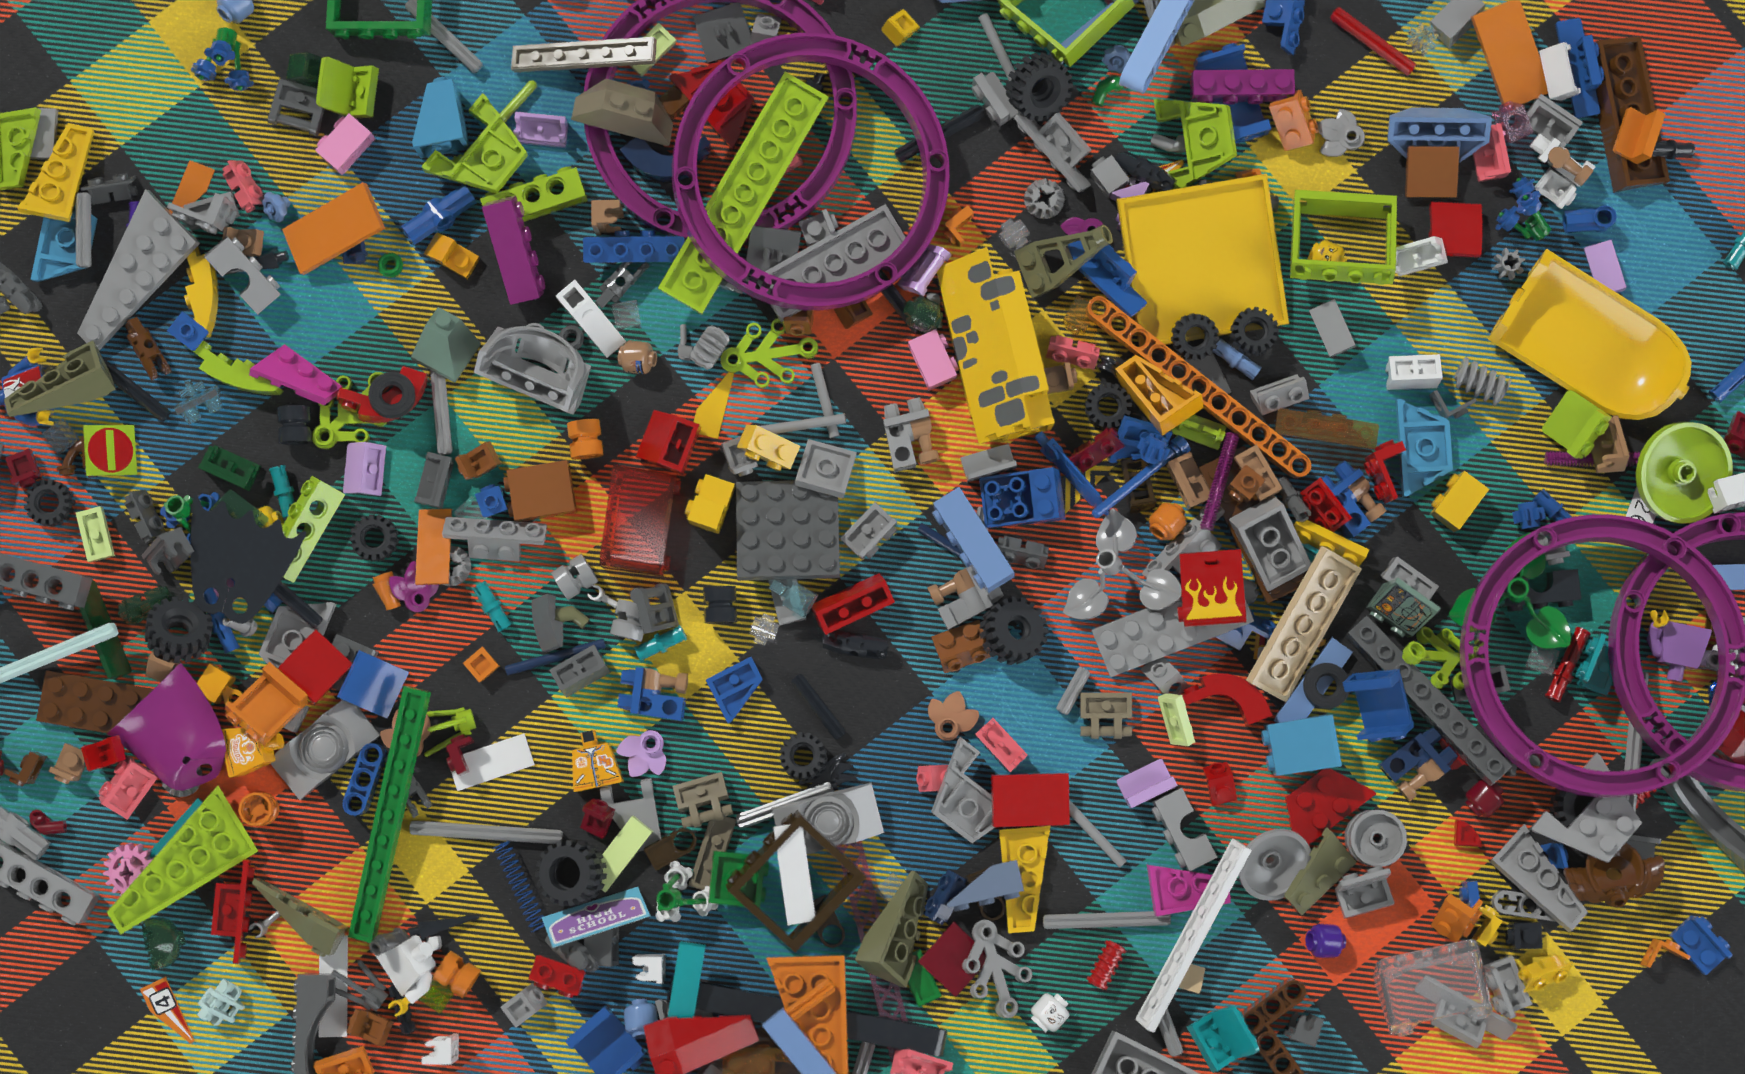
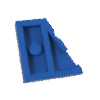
M1124 415L1117 438L1125 447L1107 458L1108 462L1117 463L1118 459L1130 457L1132 460L1141 459L1140 449L1137 448L1141 437L1146 438L1150 433L1160 434V432L1150 422ZM1172 430L1163 435L1167 439V444L1172 436Z
M749 657L706 679V682L729 724L763 679L752 657Z

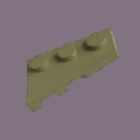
M1327 827L1322 833L1324 838L1317 848L1314 847L1310 852L1311 859L1305 869L1299 870L1284 894L1287 901L1301 916L1357 863Z

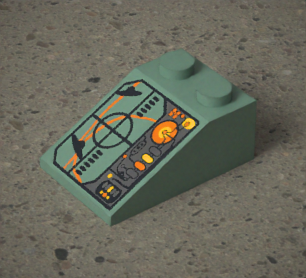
M1395 578L1382 584L1366 609L1371 612L1369 615L1377 622L1382 623L1384 621L1391 626L1390 630L1400 638L1404 636L1409 638L1420 630L1439 611L1440 607L1401 579Z

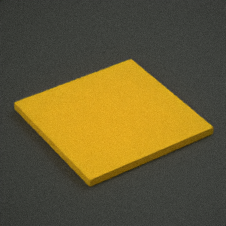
M1267 174L1116 199L1125 260L1137 271L1130 286L1147 301L1146 306L1134 315L1135 322L1163 344H1173V341H1171L1173 333L1171 331L1176 326V321H1179L1184 315L1187 316L1192 313L1209 317L1215 323V327L1218 328V336L1231 334L1232 331L1230 329L1234 320L1240 312H1244L1247 308L1253 310L1254 307H1259V311H1262L1263 308L1266 309V314L1270 315L1272 313L1274 316L1272 320H1277V326L1289 324ZM1250 323L1245 327V331L1262 329L1256 323ZM1192 327L1186 333V341L1204 339V332L1199 327ZM1137 334L1139 347L1144 345V338Z

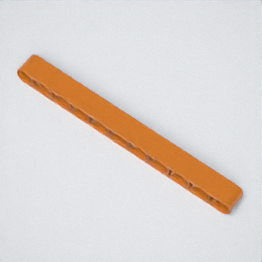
M1102 296L1093 297L1086 307V315L1092 322L1134 355H1138L1158 367L1172 379L1176 378L1172 375V367H1182L1184 370L1183 378H1176L1182 382V385L1191 390L1192 383L1195 381H1199L1204 385V392L1202 393L1203 409L1232 432L1239 434V437L1251 447L1257 444L1263 456L1288 476L1298 479L1310 472L1311 461L1304 453L1113 303ZM1095 303H1100L1104 306L1105 313L1096 315L1092 312L1091 306ZM1113 319H1120L1124 322L1125 327L1122 331H1116L1112 328L1111 322ZM1135 334L1141 335L1144 338V345L1141 347L1135 346L1131 341L1132 336ZM1152 351H1162L1164 361L1160 363L1155 362L1151 356ZM1214 397H1220L1224 401L1223 409L1217 410L1212 406V399ZM1233 413L1243 415V425L1238 426L1233 423ZM1254 428H1259L1263 431L1264 438L1262 441H1256L1252 437ZM1274 444H1279L1283 447L1284 454L1282 457H1276L1273 454L1272 447ZM1294 460H1300L1304 464L1302 473H1297L1293 470L1292 463Z

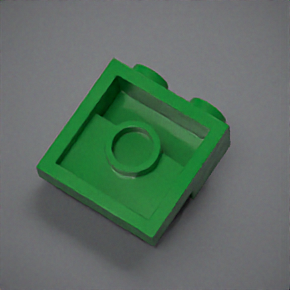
M713 851L708 903L744 906L727 890L726 884L728 883L727 880L732 876L731 873L736 869L740 870L746 864L744 861L749 854ZM768 861L740 889L759 908L761 902L764 903L766 898V887H762L763 876L767 877Z

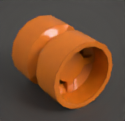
M582 419L567 423L568 437L573 440L569 445L571 459H591L604 455L602 441L598 439V436L601 434L599 419Z
M254 792L242 798L238 812L244 823L251 826H265L276 820L279 815V804L276 798L269 793Z
M450 951L437 968L432 979L444 987L450 985L453 993L464 998L479 977L481 970L471 963L464 964L462 957Z

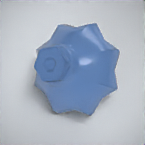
M1115 45L1105 50L1102 62L1109 71L1121 73L1131 54L1124 46Z
M267 192L262 199L264 213L268 215L269 219L282 222L287 214V208L290 207L288 198Z

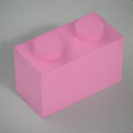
M350 114L346 117H341L335 123V129L329 136L325 135L319 140L318 148L315 150L322 159L341 175L350 168L376 139L367 128Z
M935 329L908 341V347L928 391L956 379V371H959L954 357L949 358L945 350L949 346L943 334L939 335Z

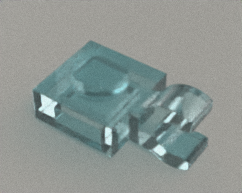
M774 580L769 588L785 597L782 605L802 617L807 616L818 597L817 594L797 582H794L790 588L783 582Z

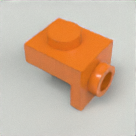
M968 205L963 209L961 207L955 209L949 215L950 220L944 224V230L946 231L943 233L952 245L956 243L959 248L964 245V239L957 231L974 217V212Z

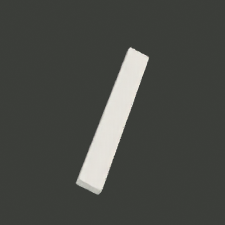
M1233 838L1136 1017V1020L1144 1028L1153 1033L1252 851Z

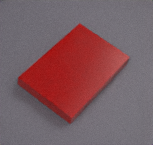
M1069 773L991 775L992 827L1070 825Z

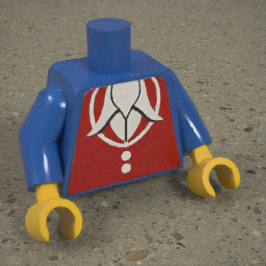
M43 348L29 349L27 356L10 369L7 376L2 377L3 390H0V406L5 405L4 399L28 381L36 382L45 374L44 370L46 367L37 365L47 361L46 357H39V353ZM54 409L14 416V418L31 427L39 425L52 426L54 422L49 421V416L55 414Z

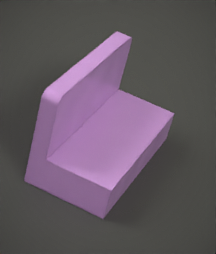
M368 442L348 443L343 493H359L372 496L382 495L385 445Z
M1158 759L1116 781L1129 808H1133L1178 786L1174 777L1170 776L1162 759Z

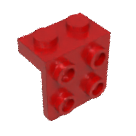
M1393 439L1375 447V452L1366 456V462L1364 463L1367 475L1369 477L1372 476L1376 484L1374 486L1376 497L1378 500H1382L1384 504L1397 499L1398 495L1383 461L1406 451L1403 441L1395 443Z

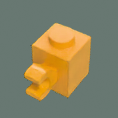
M209 663L196 683L210 705L212 702L220 704L223 699L226 705L228 702H231L233 695L236 694L240 697L243 694L242 691L231 687L236 677L215 664Z

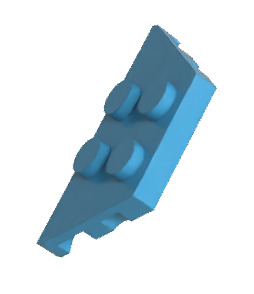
M76 202L70 222L43 217L31 275L33 282H40L85 269L76 265ZM91 214V249H92V244H93L95 229H96L97 220H98V219H97L96 217H94L92 214Z
M1397 399L1395 404L1398 442L1403 441L1406 451L1399 454L1402 497H1407L1453 471L1450 421L1439 415H1433L1423 408H1417L1405 403L1402 399Z

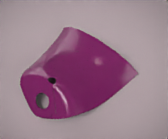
M179 663L153 691L107 733L111 737L119 735L123 746L143 762L164 784L174 790L184 791L216 778L222 769L226 753L225 740L218 718L205 695L182 663ZM185 756L191 758V760L187 764L183 763V758ZM210 764L212 770L207 775L200 776L196 773L200 765Z

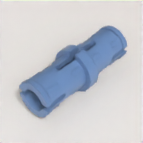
M1221 338L1216 344L1218 345L1217 348L1212 351L1230 364L1229 367L1232 369L1235 367L1251 380L1255 378L1262 368L1243 355V351L1240 353Z

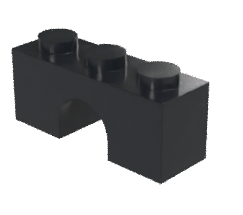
M1578 569L1546 573V589L1539 593L1532 590L1529 586L1527 595L1534 610L1542 609L1548 606L1549 603H1558V607L1574 606L1573 601L1581 600ZM1522 576V579L1528 583V579ZM1506 598L1499 604V608L1507 607L1508 612L1522 611L1523 606H1526L1524 601L1516 603L1512 602L1509 598Z

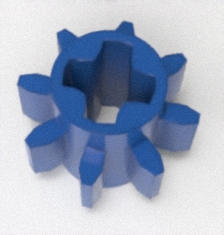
M1150 433L1146 438L1141 437L1137 446L1140 449L1141 459L1151 464H1158L1162 459L1167 460L1171 450L1168 448L1167 439L1157 433Z
M1537 501L1517 504L1518 510L1512 512L1514 524L1520 523L1521 530L1541 527L1540 520L1546 519L1544 507L1538 508Z

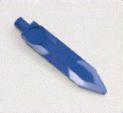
M1042 431L1034 437L1042 446L1040 449L1042 454L1056 465L1090 505L1096 508L1103 502L1097 490L1063 453L1062 447L1054 438L1049 440Z

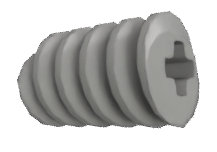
M1465 357L1453 380H1457L1456 388L1458 389L1463 384H1466L1465 393L1474 388V397L1477 398L1481 393H1484L1483 401L1486 402L1492 397V406L1495 407L1505 396L1512 379L1505 383L1506 377L1503 374L1496 379V371L1492 370L1487 374L1486 366H1482L1477 370L1478 363L1476 361L1468 366L1469 359Z

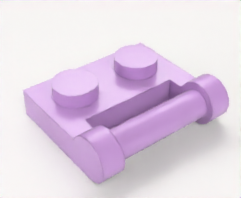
M929 244L916 263L901 277L897 285L905 291L913 292L923 297L928 291L926 288L944 261L948 262L952 254L940 246Z

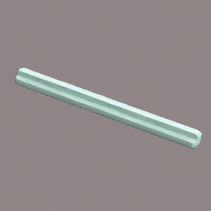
M115 623L105 624L0 668V683L118 635L117 626Z

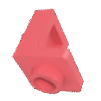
M948 765L918 766L916 779L919 792L939 791Z

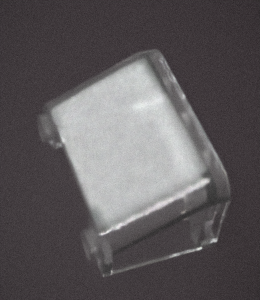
M1465 940L1391 956L1376 963L1373 980L1390 1035L1407 1036L1413 1033L1417 1023L1466 1012L1469 1017L1481 1020L1487 1018L1493 1011L1481 953L1476 940Z

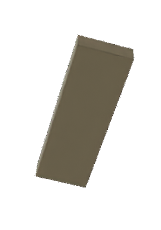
M725 816L724 820L716 821L714 819L709 821L695 863L693 876L688 886L705 890V886L710 885L713 851L727 852L736 819Z

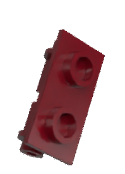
M1107 427L1103 432L1094 437L1095 441L1093 443L1089 440L1078 448H1074V452L1071 453L1069 459L1084 473L1125 447V445L1117 438L1118 432L1114 427L1110 429Z

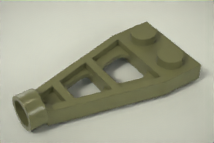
M1101 225L1092 231L1035 241L1014 251L1031 297L1037 298L1059 287L1101 249L1111 244L1113 238L1108 227ZM1081 241L1085 252L1073 260L1068 244ZM1057 249L1060 250L1064 265L1057 272L1051 273L1044 254L1047 251Z

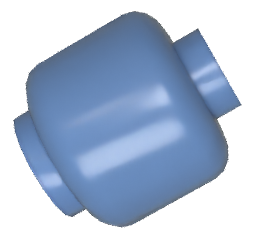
M217 0L218 6L216 10L227 23H241L254 11L253 0Z
M636 999L632 1001V1005L624 1010L625 1030L634 1039L646 1038L643 1026L658 1020L657 1007L647 1003V999Z

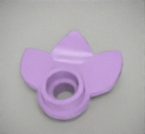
M646 731L640 737L628 736L619 744L616 750L619 755L629 757L628 770L631 777L643 775L649 769L653 773L660 775L666 766V756L662 751L664 741L662 736L656 731ZM653 738L656 742L653 748H648L646 745L647 740Z

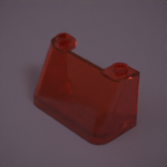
M613 465L600 552V566L603 569L664 577L665 571H669L671 556H666V545L672 502L675 496L680 495L681 481H677V475Z

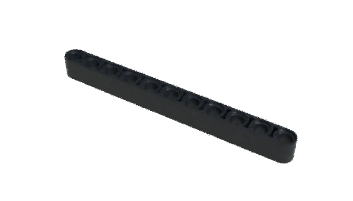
M671 976L667 1003H670L674 976ZM700 981L696 1002V1009L730 1016L751 1015L752 1020L765 1022L781 1008H784L781 996ZM847 1010V1039L897 1049H910L933 1056H943L948 1032L946 1029Z

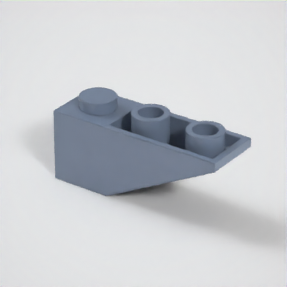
M1018 860L992 865L947 904V907H954V911L970 908L969 903L979 901L981 906L994 903V897L1004 895L1005 900L1020 897L1019 892L1024 891Z

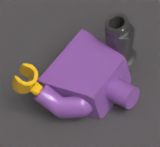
M1656 610L1651 611L1650 615L1653 622L1650 624L1647 643L1652 655L1656 657V662L1669 665L1667 680L1682 682L1684 669H1709L1714 671L1719 669L1718 651L1706 650L1712 630L1671 622L1665 610L1660 618H1657L1658 613Z

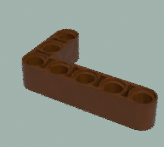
M1293 978L1282 981L1241 1012L1244 1016V1021L1250 1014H1254L1257 1017V1024L1248 1029L1257 1040L1258 1053L1273 1074H1304L1270 1027L1271 1023L1299 1004L1306 996L1304 984ZM1291 984H1296L1299 992L1296 997L1289 998L1287 988ZM1271 999H1275L1278 1003V1008L1275 1012L1268 1013L1266 1003ZM1264 1036L1272 1038V1045L1268 1049H1262L1260 1046V1041ZM1285 1057L1288 1061L1287 1067L1282 1071L1277 1070L1276 1061L1278 1058Z

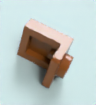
M801 310L791 317H784L783 322L786 333L794 336L812 334L814 310Z
M490 441L484 442L467 454L455 457L459 472L466 480L479 478L502 464Z
M1245 465L1227 487L1230 490L1229 495L1237 502L1241 503L1243 501L1247 504L1265 482V479Z
M356 1009L350 1018L347 1034L359 1036L378 1046H385L394 1022L371 1011Z

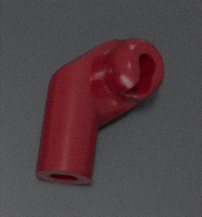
M39 809L33 810L29 815L31 825L42 835L67 832L65 820L51 821Z

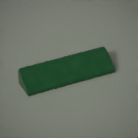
M92 580L85 607H79L88 631L112 623L97 584ZM118 635L94 645L107 678L116 680L132 672Z

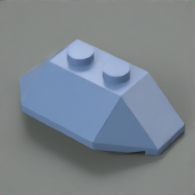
M1409 108L1389 115L1387 140L1406 159L1407 146H1459L1460 163L1479 148L1489 143L1492 117L1463 108Z

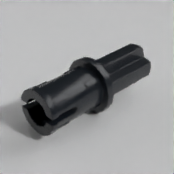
M1675 140L1656 142L1652 156L1665 157L1668 160H1672L1675 157L1692 158L1695 153V146L1692 142L1679 143Z

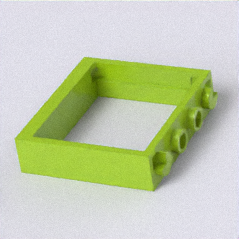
M998 0L1001 7L1000 13L1004 18L1015 21L1022 33L1032 35L1035 43L1040 48L1044 49L1046 47L1051 51L1050 53L1054 59L1060 63L1063 61L1069 67L1134 7L1133 0H1113L1114 3L1067 48H1064L1016 8L1022 0Z
M1295 190L1292 214L1290 278L1393 285L1396 271L1397 196ZM1301 214L1386 219L1385 265L1299 259Z

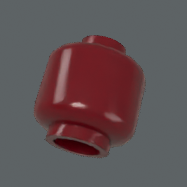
M1481 779L1467 791V801L1465 803L1478 817L1481 815L1490 817L1504 804V799L1501 796L1504 791L1496 782L1489 786Z

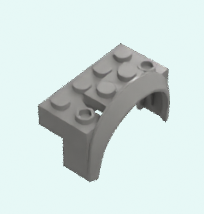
M531 326L510 327L506 329L497 327L485 345L479 350L474 373L574 415L581 404L591 365L583 362L579 352L570 343L551 331ZM521 338L520 344H519V348H518V351H517V353H516V352H515L516 344H517L518 339ZM522 358L539 361L551 367L557 373L525 361Z

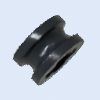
M1102 356L1100 359L1102 363L1098 364L1096 368L1106 375L1117 377L1115 369L1121 364L1109 357Z

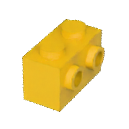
M746 424L737 448L745 451L746 457L756 461L762 459L767 462L766 466L781 471V468L791 469L800 446L757 425Z
M1466 471L1459 475L1453 474L1446 484L1449 487L1444 495L1439 494L1431 504L1434 509L1430 515L1453 532L1460 530L1489 491V488Z

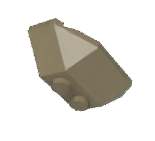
M606 78L577 96L574 101L571 117L573 121L665 146L670 145L673 122L654 91Z

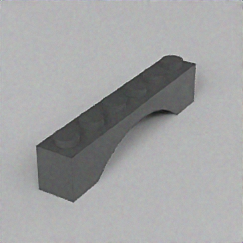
M1658 755L1648 766L1661 761L1664 757L1661 758ZM1664 765L1661 767V774L1669 779L1671 776L1670 769ZM1685 775L1675 782L1662 786L1666 793L1745 873V830L1712 800L1698 780Z
M331 973L297 974V979L294 982V993L297 994V1002L293 1009L296 1031H294L292 1036L295 1057L292 1059L291 1070L294 1074H316L314 1069L315 1037L323 1016L335 1001L336 977Z

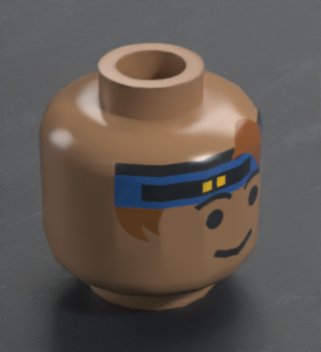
M629 340L624 346L620 347L618 352V364L627 373L647 374L651 367H655L657 363V353L653 351L649 342Z

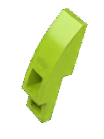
M204 340L193 351L204 359L199 369L228 386L265 395H281L283 392L279 387L272 385L269 379L261 376L258 379L249 376L250 368L255 364L248 359L243 363L237 358L232 364L233 361L221 352L218 356L210 352L212 346Z

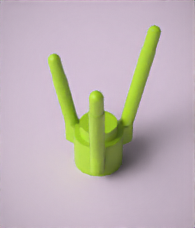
M462 707L455 710L427 712L428 717L456 715L451 717L452 721L428 727L427 730L429 732L454 726L455 731L460 730L461 732L424 753V756L428 757L451 744L450 740L462 734H465V736L471 735V730L476 728L472 710H465Z

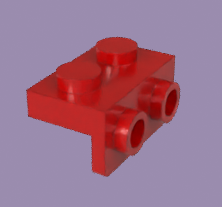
M537 955L528 980L534 981L533 985L545 990L552 987L559 990L558 994L573 998V995L578 996L581 993L584 985L582 982L585 971Z

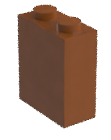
M567 460L506 470L507 477L503 478L505 491L510 492L511 502H507L509 516L514 517L516 522L577 513L570 463Z

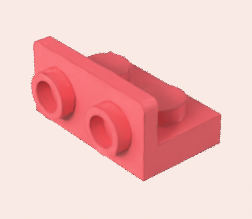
M130 756L125 761L118 763L114 770V777L110 782L106 781L99 791L101 804L127 820L158 778L153 772L136 763Z

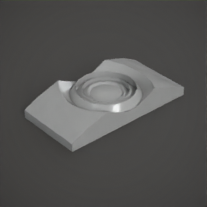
M342 700L274 754L275 762L271 763V765L297 798L302 800L357 756L363 746L373 743L381 735L358 706Z
M872 783L771 807L776 827L782 826L781 821L784 817L787 818L791 813L793 814L798 810L834 845L855 843L884 833ZM803 829L806 854L825 849Z

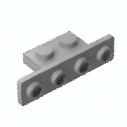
M1021 113L1014 117L1018 122L1019 129L1032 138L1035 147L1040 152L1045 153L1050 159L1052 167L1065 176L1067 184L1072 189L1080 193L1091 186L1075 167L1091 151V148L1060 113H1056L1042 128L1035 120H1030Z
M1206 506L1199 511V514L1190 523L1186 524L1181 533L1173 541L1169 542L1154 560L1148 563L1146 569L1142 572L1145 578L1153 569L1169 571L1171 568L1181 577L1179 554L1218 551L1222 547L1209 530L1200 528ZM1218 507L1216 521L1225 513L1222 507Z
M446 517L442 537L468 540L469 558L520 562V544L544 545L547 524Z
M1425 976L1415 988V993L1436 1003L1430 1024L1475 1048L1481 1044L1485 1030L1503 1040H1507L1517 1029V1024L1506 1017L1489 1010L1484 1005L1476 1003L1428 976Z

